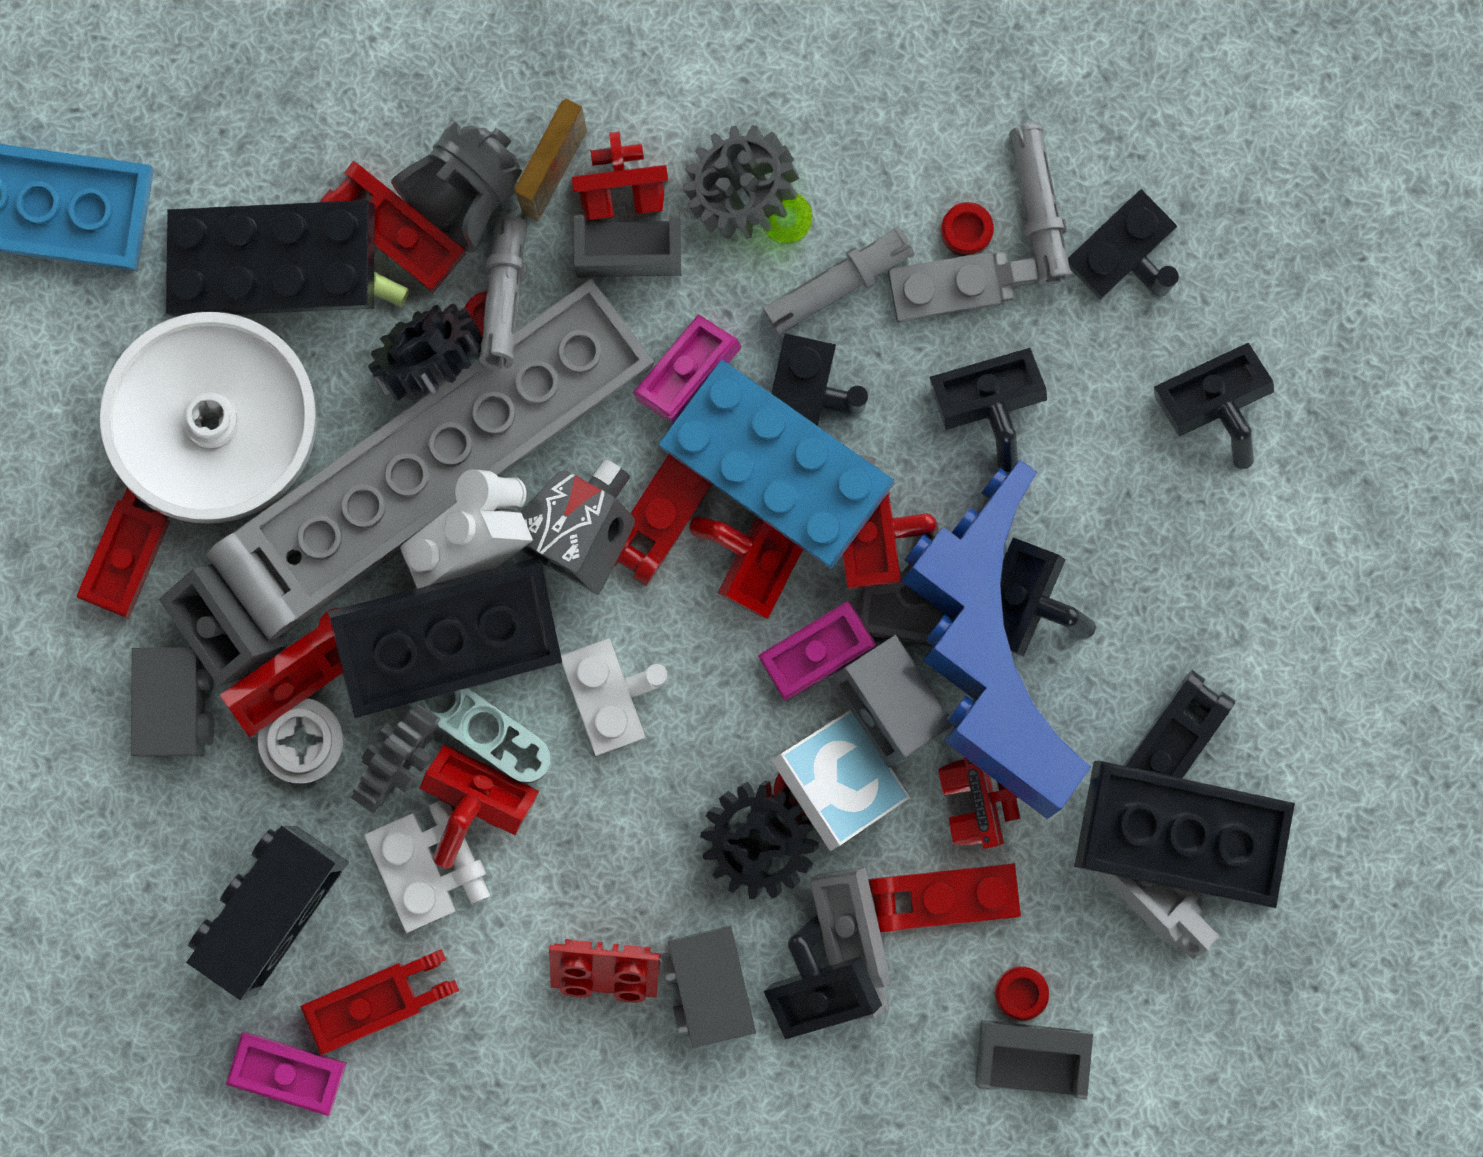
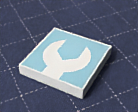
M851 710L771 760L830 851L839 847L910 798L891 767L888 768Z

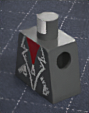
M607 459L603 460L589 482L566 470L557 472L520 512L533 538V541L521 550L532 558L537 557L542 564L594 594L599 595L635 524V518L616 499L630 479V475Z

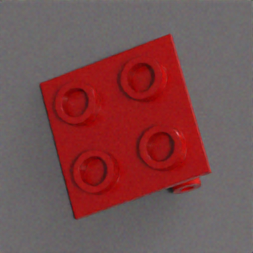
M565 939V944L554 943V945L549 946L551 988H558L562 994L577 998L589 997L592 995V992L614 994L613 996L617 1000L629 1003L642 1002L646 997L657 998L661 953H652L651 947L624 945V951L620 952L619 944H613L612 951L603 950V942H597V948L592 949V942Z

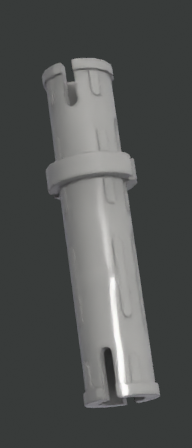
M1026 124L1021 126L1022 133L1019 132L1018 128H1014L1009 132L1028 224L1024 227L1026 239H1030L1033 244L1039 283L1044 285L1060 282L1059 276H1062V280L1065 281L1073 276L1063 234L1067 231L1066 220L1059 217L1042 134L1043 127L1041 124Z
M505 215L504 228L501 216L494 220L491 256L485 262L484 273L489 275L479 361L482 365L491 369H502V357L504 358L503 365L506 368L512 366L514 361L513 352L519 289L521 282L526 278L527 264L526 262L523 263L527 223L522 218L514 215Z
M897 226L891 232L859 251L856 247L846 252V259L769 305H764L762 309L766 316L770 318L769 321L776 333L781 336L788 329L858 287L864 285L866 288L874 285L876 283L875 277L905 259L915 256L914 251L910 245H907L908 239Z

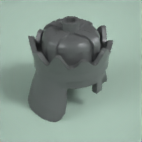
M451 119L439 140L433 145V151L428 156L394 176L391 183L406 203L465 251L474 253L485 232L492 212L497 207H501L507 199L515 194L514 188L518 183L517 180L522 170L516 156L506 149L511 140L501 130L495 128L491 132L486 128H479L473 125L465 126L461 129L460 125Z

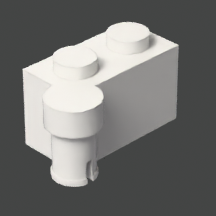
M473 469L465 471L459 477L455 489L457 503L399 546L417 588L497 568L533 541L522 513L515 512L517 511L516 506L522 507L526 500L527 491L522 480L516 477L502 478L491 471Z

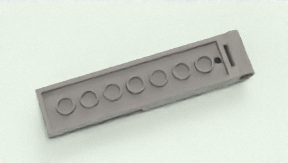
M592 278L515 332L514 361L512 366L506 368L503 365L504 358L502 357V369H491L482 365L478 358L471 363L472 365L469 369H463L453 383L444 382L439 386L436 393L432 394L430 392L237 531L219 541L207 552L206 556L269 642L283 636L301 621L304 622L399 554L401 552L399 546L457 503L455 496L456 484L459 477L465 471L470 469L485 470L495 473L498 477L502 476L654 366V361ZM294 554L302 555V560L297 565L289 564L290 557Z

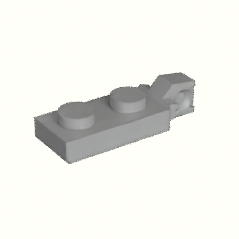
M986 252L888 270L897 323L1000 306L1004 301L1013 300V287L1036 284V280H1038L1035 258L1007 263L1005 252L994 254Z
M866 867L820 873L811 877L810 884L829 966L861 956L882 1006L874 1014L855 1020L875 1018L889 1010L886 986L889 985V974L887 973L889 969Z
M1097 872L1159 937H1162L1170 945L1175 943L1192 959L1206 952L1218 939L1219 935L1199 916L1203 911L1196 902L1200 898L1196 892Z

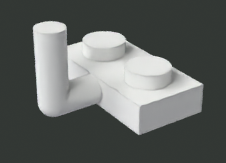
M610 638L561 655L565 673L596 757L646 739L632 698L666 685L668 673L663 665L652 664L646 671L624 678Z

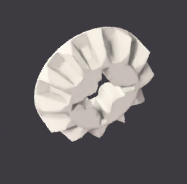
M305 699L259 731L258 750L263 763L275 776L287 782L305 784L325 777L339 762L345 737L338 717L329 708L315 700ZM301 717L302 725L305 726L307 734L323 737V742H316V745L307 747L304 764L301 763V757L298 756L297 748L279 745V740H287L288 737L296 735L299 718Z

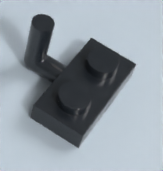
M1140 189L1068 257L1070 270L1099 300L1109 293L1131 271L1154 295L1159 297L1165 296L1178 282V271L1172 266H1164L1159 270L1147 256L1177 228V225Z
M785 333L771 394L817 426L822 407L850 414L861 413L865 409L868 400V392L864 387L857 385L851 387L848 391L827 387L836 344Z
M1249 342L1154 386L1155 398L1179 437L1219 418L1231 436L1233 464L1239 469H1247L1254 463L1252 430L1239 409L1274 393V382Z
M1031 348L929 377L931 390L946 430L988 418L995 436L998 467L1005 472H1010L1019 461L1016 431L1009 412L1047 401L1046 386Z
M1014 537L1003 559L1000 581L1003 625L1011 652L1024 657L1041 617L1065 626L1081 638L1091 637L1096 630L1095 622L1075 607L1049 598L1066 559L1059 554Z
M818 915L807 922L788 941L789 951L800 975L772 983L764 990V994L785 1040L874 1014L882 1006L861 956L824 968L820 967L812 949L823 938Z

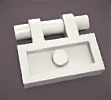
M438 801L428 806L436 824L435 827L423 832L415 813H412L364 835L406 933L456 912L457 909L449 891L459 886H463L470 904L490 896L482 878L487 873L481 860L475 861L465 838L453 864L456 869L455 871L442 876L438 866L433 861L430 847L440 842L447 822L453 813L451 804L444 803L443 801Z

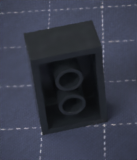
M281 826L276 831L270 828L263 835L251 856L257 859V862L244 877L240 874L235 876L220 898V901L226 905L220 915L212 922L206 919L188 944L194 952L186 963L239 1000L255 996L259 993L349 863V861L298 826Z

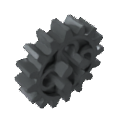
M754 125L748 130L746 136H742L737 126H731L729 138L722 140L716 133L712 134L711 140L714 146L709 151L702 147H697L695 150L701 159L699 165L690 164L686 165L685 168L693 180L683 185L684 192L691 200L688 203L689 208L697 219L700 218L708 231L712 232L718 227L727 239L732 237L736 228L740 229L746 239L751 238L753 226L758 224L768 232L772 229L769 217L775 214L785 218L788 214L782 205L783 200H794L797 197L796 191L790 184L799 179V173L792 164L794 158L786 145L782 146L773 132L764 137L759 128ZM737 157L740 165L746 172L741 176L738 175L733 167V162ZM773 173L771 177L767 180L765 174ZM715 185L717 190L710 191L711 188ZM741 188L744 189L750 199L745 208L742 199L737 193V190Z
M418 703L413 710L411 709L407 713L404 720L397 724L395 729L386 724L377 735L379 737L377 741L382 744V748L378 750L370 744L361 757L363 759L362 763L367 765L368 768L359 778L360 782L353 789L351 799L369 812L375 813L397 787L406 793L415 781V775L409 772L411 766L422 772L431 759V754L426 752L424 748L432 739L431 736L438 728L441 718Z

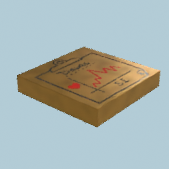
M567 98L559 104L514 188L522 214L538 222L587 132L582 106Z

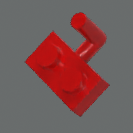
M889 491L843 553L847 588L850 590L902 582L896 539L915 536L922 537L923 535L927 538H934L939 532L936 519L927 513L893 518Z
M701 516L692 519L689 529L693 536L716 542L737 554L717 593L754 614L768 619L803 549L757 516L747 535L724 522Z
M443 745L426 771L419 789L437 797L444 803L456 806L433 856L434 863L446 869L453 866L468 828L475 817L516 836L532 809L539 791L447 745Z

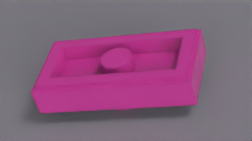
M698 314L634 390L633 395L639 403L673 425L722 359L729 364L742 347L737 338Z
M847 601L762 652L758 657L783 700L789 701L876 648L877 645L851 601Z
M244 1031L241 1033L225 1085L329 1116L332 1113L347 1062Z

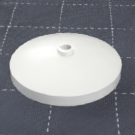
M197 312L178 316L154 326L137 338L123 352L109 374L104 387L100 408V429L106 454L113 468L128 489L143 503L166 516L181 521L202 524L225 523L248 517L263 510L285 494L295 483L307 464L313 449L317 429V407L309 377L301 361L278 335L265 326L238 315L220 312ZM210 417L220 418L218 420L219 426L213 430H210L207 426L203 427L205 421Z

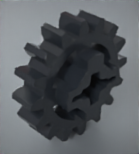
M450 304L442 311L439 305H434L430 311H424L422 314L419 311L415 312L412 321L406 324L398 322L388 335L382 336L380 340L384 347L371 352V356L375 361L370 363L368 368L386 396L392 394L394 399L399 401L408 393L412 400H416L421 393H427L428 390L432 394L436 393L439 383L443 381L453 383L462 369H469L472 364L468 357L480 353L481 349L477 342L482 340L483 337L467 309L458 310L455 304Z
M764 781L759 785L757 792L754 793L749 782H745L737 788L738 798L729 791L719 798L724 810L713 807L707 812L706 817L715 826L705 828L701 832L700 838L712 841L713 847L703 853L702 856L704 860H717L719 866L712 874L715 879L725 874L732 878L728 891L734 893L741 885L748 886L749 899L755 900L760 895L763 887H765L772 899L782 892L781 881L792 890L801 882L796 871L807 873L814 865L804 854L814 853L819 848V842L807 838V833L815 827L810 820H802L800 814L804 810L799 803L792 806L788 802L791 793L788 787H785L777 795H773L770 781ZM751 806V811L747 814V823L737 822L734 825L729 824L737 811ZM777 813L786 821L790 829H786L776 816ZM756 830H760L762 840L769 841V845L763 850L759 849L758 840L750 838V835ZM730 851H733L743 866L734 859ZM785 856H791L785 867L776 872L769 873L773 857L784 858Z

